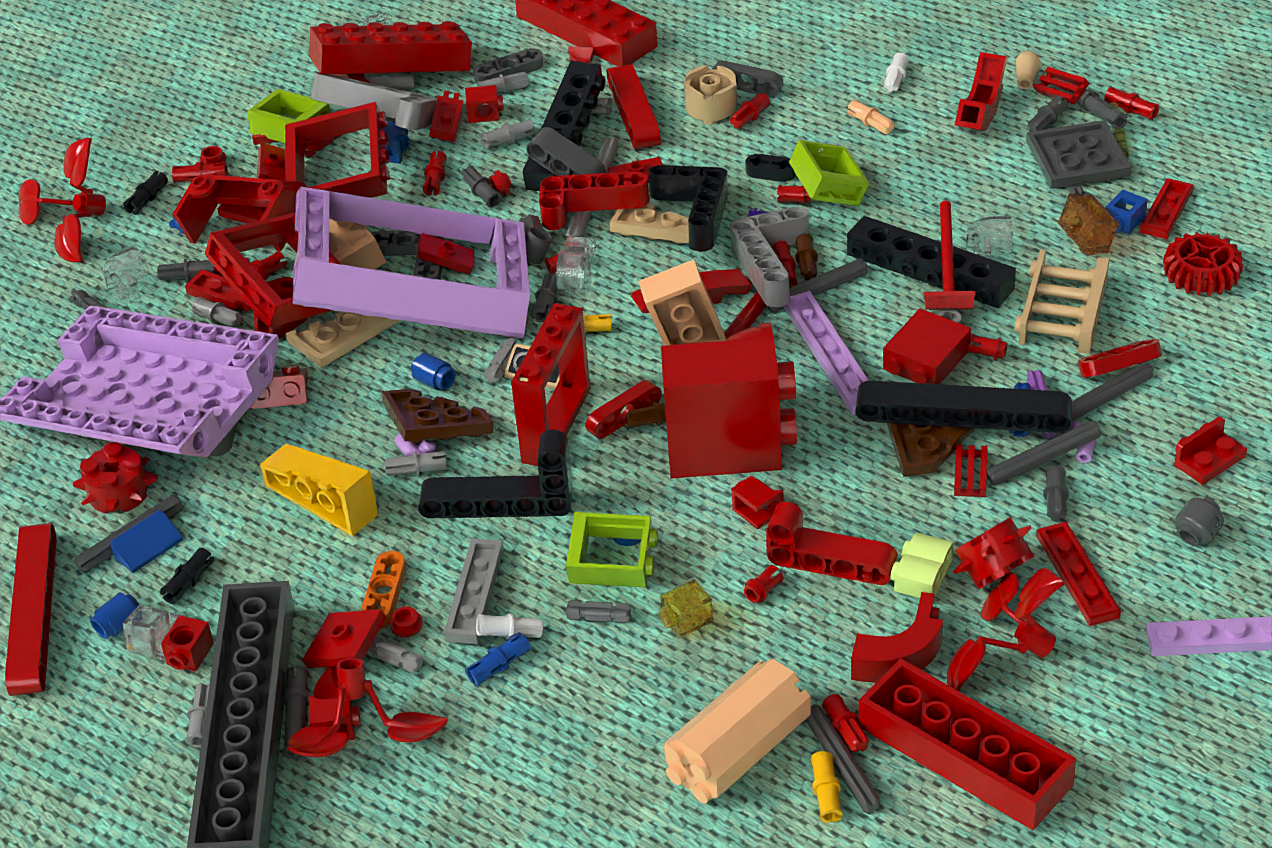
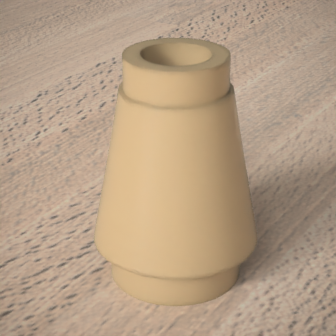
M1024 51L1015 60L1017 86L1020 89H1030L1033 86L1041 67V61L1035 52Z

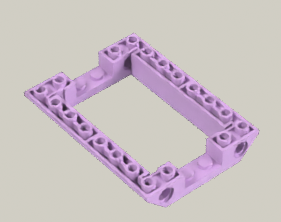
M301 187L297 191L295 231H298V250L294 263L293 304L357 313L365 316L384 317L392 320L444 326L452 329H464L478 333L524 338L530 290L523 222ZM329 219L359 223L364 226L384 227L390 230L415 232L417 234L425 233L446 239L453 238L470 241L472 243L489 244L491 239L490 262L497 263L498 281L496 287L490 288L329 263Z

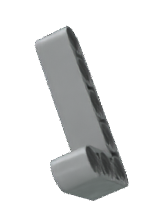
M315 72L311 99L347 108L376 102L380 112L384 111L386 117L396 119V126L412 130L431 126L437 100L425 95L333 74H320V72Z
M791 207L736 219L730 223L732 252L767 306L782 307L790 302L788 272L773 251L772 246L777 241H786L787 245L796 244L797 236L805 233L810 234L809 214L806 208Z

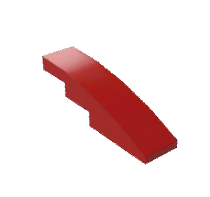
M740 269L700 272L713 304L721 303L724 294H748L752 286ZM641 289L632 292L631 298L641 312L649 313Z

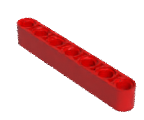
M53 523L21 526L19 528L5 669V682L9 696L45 691L57 545L56 531Z

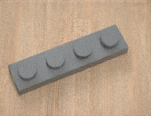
M471 538L444 631L445 642L478 644L480 636L476 633V620L479 614L486 615L504 550L503 540Z

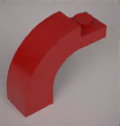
M985 52L979 53L973 85L967 99H960L955 126L979 131H986L997 111L1004 86L1002 80L1007 62L1006 56Z
M921 592L915 621L904 632L893 636H873L857 633L851 656V680L876 683L900 658L920 670L932 662L940 650L943 635V620L939 619L940 608L934 607L935 593Z

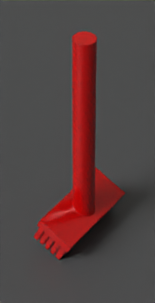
M942 201L939 205L943 291L923 293L925 310H973L975 291H955L951 203L949 201Z

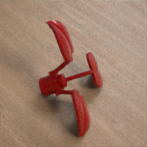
M88 137L69 145L64 156L63 169L65 177L70 178L71 186L82 191L76 194L73 200L39 198L40 184L32 179L22 183L18 194V212L24 224L31 225L35 223L39 216V203L72 205L74 210L78 211L77 214H69L63 217V224H59L55 231L54 244L56 252L61 258L70 262H83L80 251L81 224L79 218L91 217L92 215L101 216L106 209L104 195L94 194L93 189L81 186L87 173L92 138Z
M1042 568L1038 570L1021 590L1020 602L1017 604L1014 612L1009 608L1008 603L1018 592L1019 578L1013 572L1005 574L1000 580L999 585L986 598L981 609V617L985 621L991 622L1003 610L1019 624L1014 634L1015 638L1018 639V644L982 636L977 638L976 641L968 639L957 650L949 663L947 670L948 686L960 691L962 685L983 659L986 649L985 644L1017 650L1022 654L1029 650L1040 658L1046 657L1055 645L1056 636L1041 626L1032 617L1031 613L1066 583L1049 569Z
M347 658L339 661L336 664V668L328 667L318 679L313 690V697L318 700L337 697L333 725L330 728L326 726H309L298 730L290 737L288 749L295 754L306 757H325L342 750L347 745L348 735L337 731L340 728L344 698L347 700L359 699L367 692L383 724L389 727L387 730L388 736L396 741L418 742L427 739L447 724L448 717L419 712H403L394 715L392 719L388 718L373 689L372 680H366L363 660Z

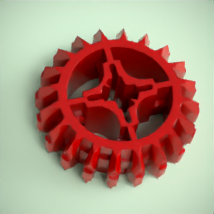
M1195 232L1191 236L1185 233L1183 238L1176 237L1174 242L1169 243L1163 258L1164 276L1168 277L1169 283H1175L1176 289L1184 287L1186 294L1191 291H1195L1198 296L1201 292H1206L1208 296H1211L1213 291L1222 294L1224 289L1231 290L1232 285H1237L1240 279V274L1243 271L1242 252L1238 250L1236 244H1230L1229 238L1221 239L1220 234L1212 236L1208 232L1205 235Z

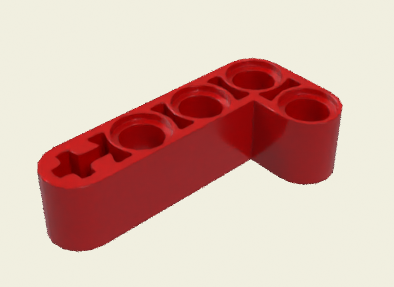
M639 171L550 176L542 180L540 184L539 207L542 225L547 230L563 228L567 223V212L635 209L646 206L650 201L647 175Z
M780 502L775 506L766 530L767 557L776 566L882 586L889 582L892 567L898 556L896 549L885 542L803 527L802 510L791 502Z

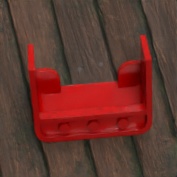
M199 175L192 180L172 215L189 242L195 244L218 204L267 207L260 219L261 221L295 213L297 191L301 187L307 186L303 182ZM284 241L273 245L277 251H282L287 242Z

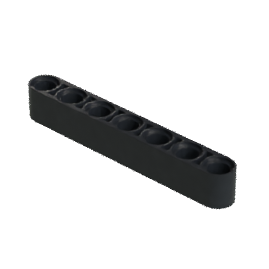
M865 381L858 387L855 413L859 419L867 422L1061 433L1067 431L1071 426L1072 399L1067 393L1061 391Z

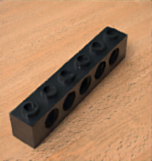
M570 61L541 129L544 127L552 128L577 146L581 145L584 128H588L592 109H596L598 95L605 88L606 79L605 76H602L600 64ZM530 156L522 171L526 190L540 191L542 180L550 176H556L535 162Z
M863 216L847 233L848 256L856 259L861 258L865 262L943 289L940 241L867 216ZM953 246L955 291H975V301L999 309L1015 290L1016 268Z

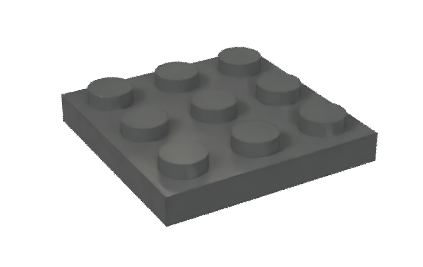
M1105 120L1027 132L1026 142L1051 189L1131 176V166Z

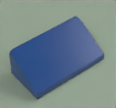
M158 510L113 539L110 545L114 558L130 572L134 573L181 542L183 536L161 510Z

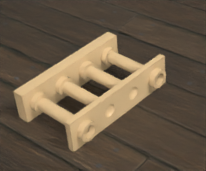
M1040 250L1037 261L1032 260L1030 277L1032 281L1023 314L1016 317L1014 332L1019 333V344L1025 345L1028 332L1074 338V341L1079 342L1078 353L1090 354L1108 280L1109 259L1098 257L1095 269L1090 268L1087 271L1045 265L1046 250ZM1043 276L1087 282V285L1091 287L1085 286V289L1041 282ZM1039 294L1083 300V304L1086 305L1074 307L1038 302L1037 297ZM1033 313L1078 319V322H1082V324L1076 323V326L1031 319Z

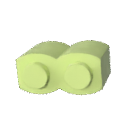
M918 532L913 535L911 541L906 540L902 549V559L900 562L895 561L891 571L890 579L895 581L894 591L920 598L921 592L935 593L936 596L952 562L954 542Z

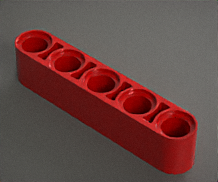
M633 64L607 68L608 85L634 150L661 145L657 121Z

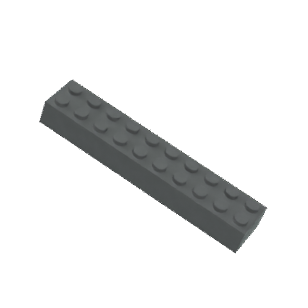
M289 581L223 585L187 848H269L284 711L283 694L286 691V672L289 664L295 609Z

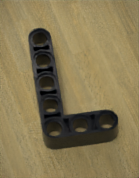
M657 165L649 169L650 197L655 200L694 202L688 219L689 248L699 252L711 250L715 245L728 198L727 170L720 167Z
M553 429L547 430L540 435L537 459L539 475L433 477L424 480L421 485L419 498V513L426 518L567 515L571 510L573 488L567 436L563 432Z

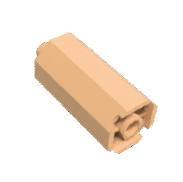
M769 659L764 664L763 661L756 663L664 743L665 761L669 766L666 769L668 778L674 784H682L692 791L695 798L703 804H706L713 798H718L811 715V696L806 689L802 692L799 691L795 684L800 680L795 672L775 659Z

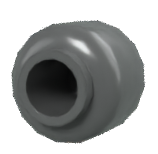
M1210 498L1190 499L1175 518L1178 537L1192 546L1207 545L1212 542L1224 523L1220 506Z

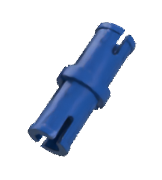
M518 632L500 646L490 648L487 651V655L465 668V673L469 680L478 687L497 672L507 670L510 663L531 650V645L527 638L521 632Z

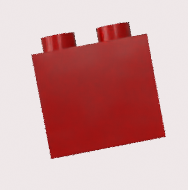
M771 322L759 323L757 327L744 329L732 335L726 341L661 346L670 479L782 470L781 446L797 445L795 409H780V400L796 399V380L793 361L777 362Z

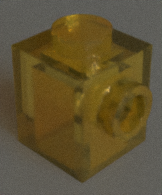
M695 579L660 595L662 609L659 611L660 619L664 626L668 629L671 628L679 638L713 622L712 598Z

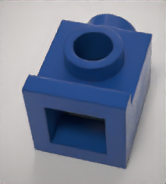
M387 122L388 126L385 127L388 135L389 145H385L388 151L390 162L401 164V154L409 146L408 129L398 127L393 122Z
M1122 190L1106 206L1104 225L1114 233L1122 231L1130 234L1140 222L1144 221L1148 199ZM1126 203L1133 207L1130 210L1126 209Z

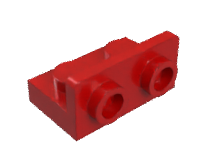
M1219 416L1210 423L1203 424L1199 430L1188 437H1183L1177 443L1174 466L1201 485H1204L1245 458L1247 448L1224 433L1225 419Z

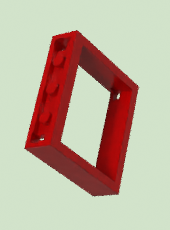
M372 102L286 124V181L303 182L305 184L304 144L369 128L371 172L307 188L369 198L388 194L387 180H390L391 177L386 164L390 163V158L385 145H389L388 135L385 127L388 126L385 112H380L377 103Z
M295 213L211 232L204 254L269 328L333 311L293 304V297L282 300L240 253L284 241L297 253L298 231H295L294 227ZM329 251V263L341 264Z
M553 304L511 381L521 463L538 466L539 439L543 432L553 429L559 430L567 436L591 389L583 308ZM558 364L560 380L546 405L545 387ZM521 377L528 378V381H521L520 379Z

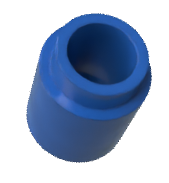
M422 353L411 364L413 379L435 390H447L455 381L456 372L452 366L431 354Z
M119 592L94 611V616L90 618V623L102 638L107 639L111 635L115 637L140 617L138 612L140 605L131 594L125 595Z

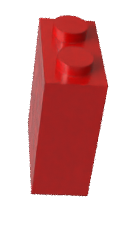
M919 308L883 347V370L915 383L941 384L968 353V344H971V341H969L971 328Z

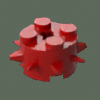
M110 442L103 449L93 453L89 458L81 462L82 478L74 481L73 487L86 491L87 496L81 502L82 505L90 503L95 510L108 514V511L114 512L120 509L123 512H128L138 507L146 499L148 485L157 481L158 475L145 471L144 466L149 461L148 457L142 459L135 450L122 447L121 443Z
M1011 517L955 549L961 563L953 571L954 574L967 571L977 588L981 589L1009 573L1017 566L1032 559L1035 556L1023 538L1032 529L1031 525L1018 529Z

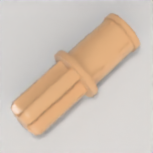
M853 100L848 106L850 110L847 113L862 121L866 127L871 126L884 134H890L891 130L895 127L892 120L880 114L879 110L875 107L869 108L858 100Z

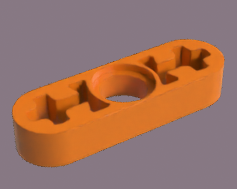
M386 551L377 557L361 611L378 609L377 605H381V609L387 618L380 629L390 624L406 573L404 557L397 551ZM392 565L390 574H387L386 569ZM383 586L392 588L390 592L385 594L376 592L377 589Z

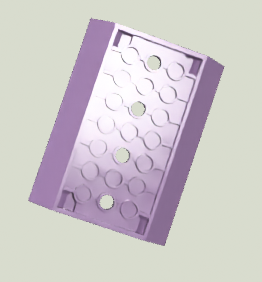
M90 305L57 340L65 359L58 364L45 380L22 377L6 395L0 399V420L177 454L208 457L272 381L279 338L276 334Z

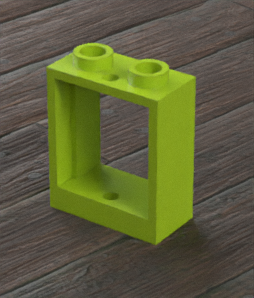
M276 89L248 110L250 133L266 135L269 139L285 143L286 124L329 114L330 105L326 102L311 99V97ZM280 114L296 117V119L280 116Z
M799 140L789 160L791 167L812 200L859 206L870 184L845 146Z
M574 512L566 561L569 583L646 588L648 575H653L654 556H650L651 548H657L658 529H653L651 516ZM589 537L640 539L641 546L638 566L585 563Z

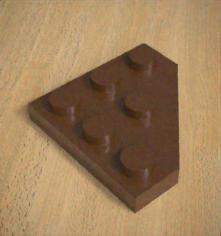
M415 389L382 391V403L404 441L420 443L421 440L426 439L450 440L458 436L480 437L483 434L493 433L494 422L485 409L474 406L471 408V411L466 410L465 408L458 407L457 401L439 396L431 400L422 397V391Z
M887 423L903 477L934 473L956 450V445H960L975 429Z

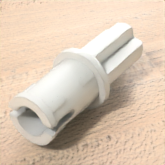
M896 53L891 65L886 69L887 77L883 87L888 89V93L898 91L901 81L906 77V67L909 58L904 53Z
M508 613L506 616L479 614L476 620V633L478 636H503L506 640H509L518 632H521L525 637L539 638L543 633V622L535 618H518Z

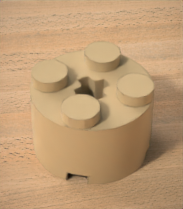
M708 65L694 68L687 73L684 82L685 109L691 117L702 120L704 124L711 125L737 112V83L733 71L723 66H717V69H708Z

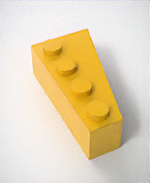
M290 444L283 445L260 464L265 486L351 536H354L378 515L376 496L369 470Z

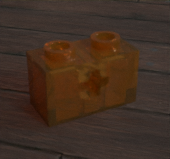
M1069 194L1058 221L1066 235L1079 246L1080 251L1089 255H1094L1095 253L1108 254L1119 223L1093 195Z

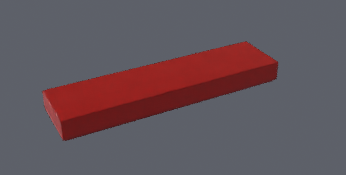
M1067 521L1037 529V539L1060 578L1066 583V588L1088 625L1093 626L1119 619L1121 610Z

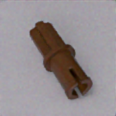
M806 233L800 234L796 238L797 253L795 259L797 264H799L800 275L804 276L805 280H809L817 275L816 262L818 254L814 250L813 237Z
M653 402L649 407L629 410L626 413L628 427L634 428L656 423L657 426L661 425L662 422L666 421L665 403L658 404Z

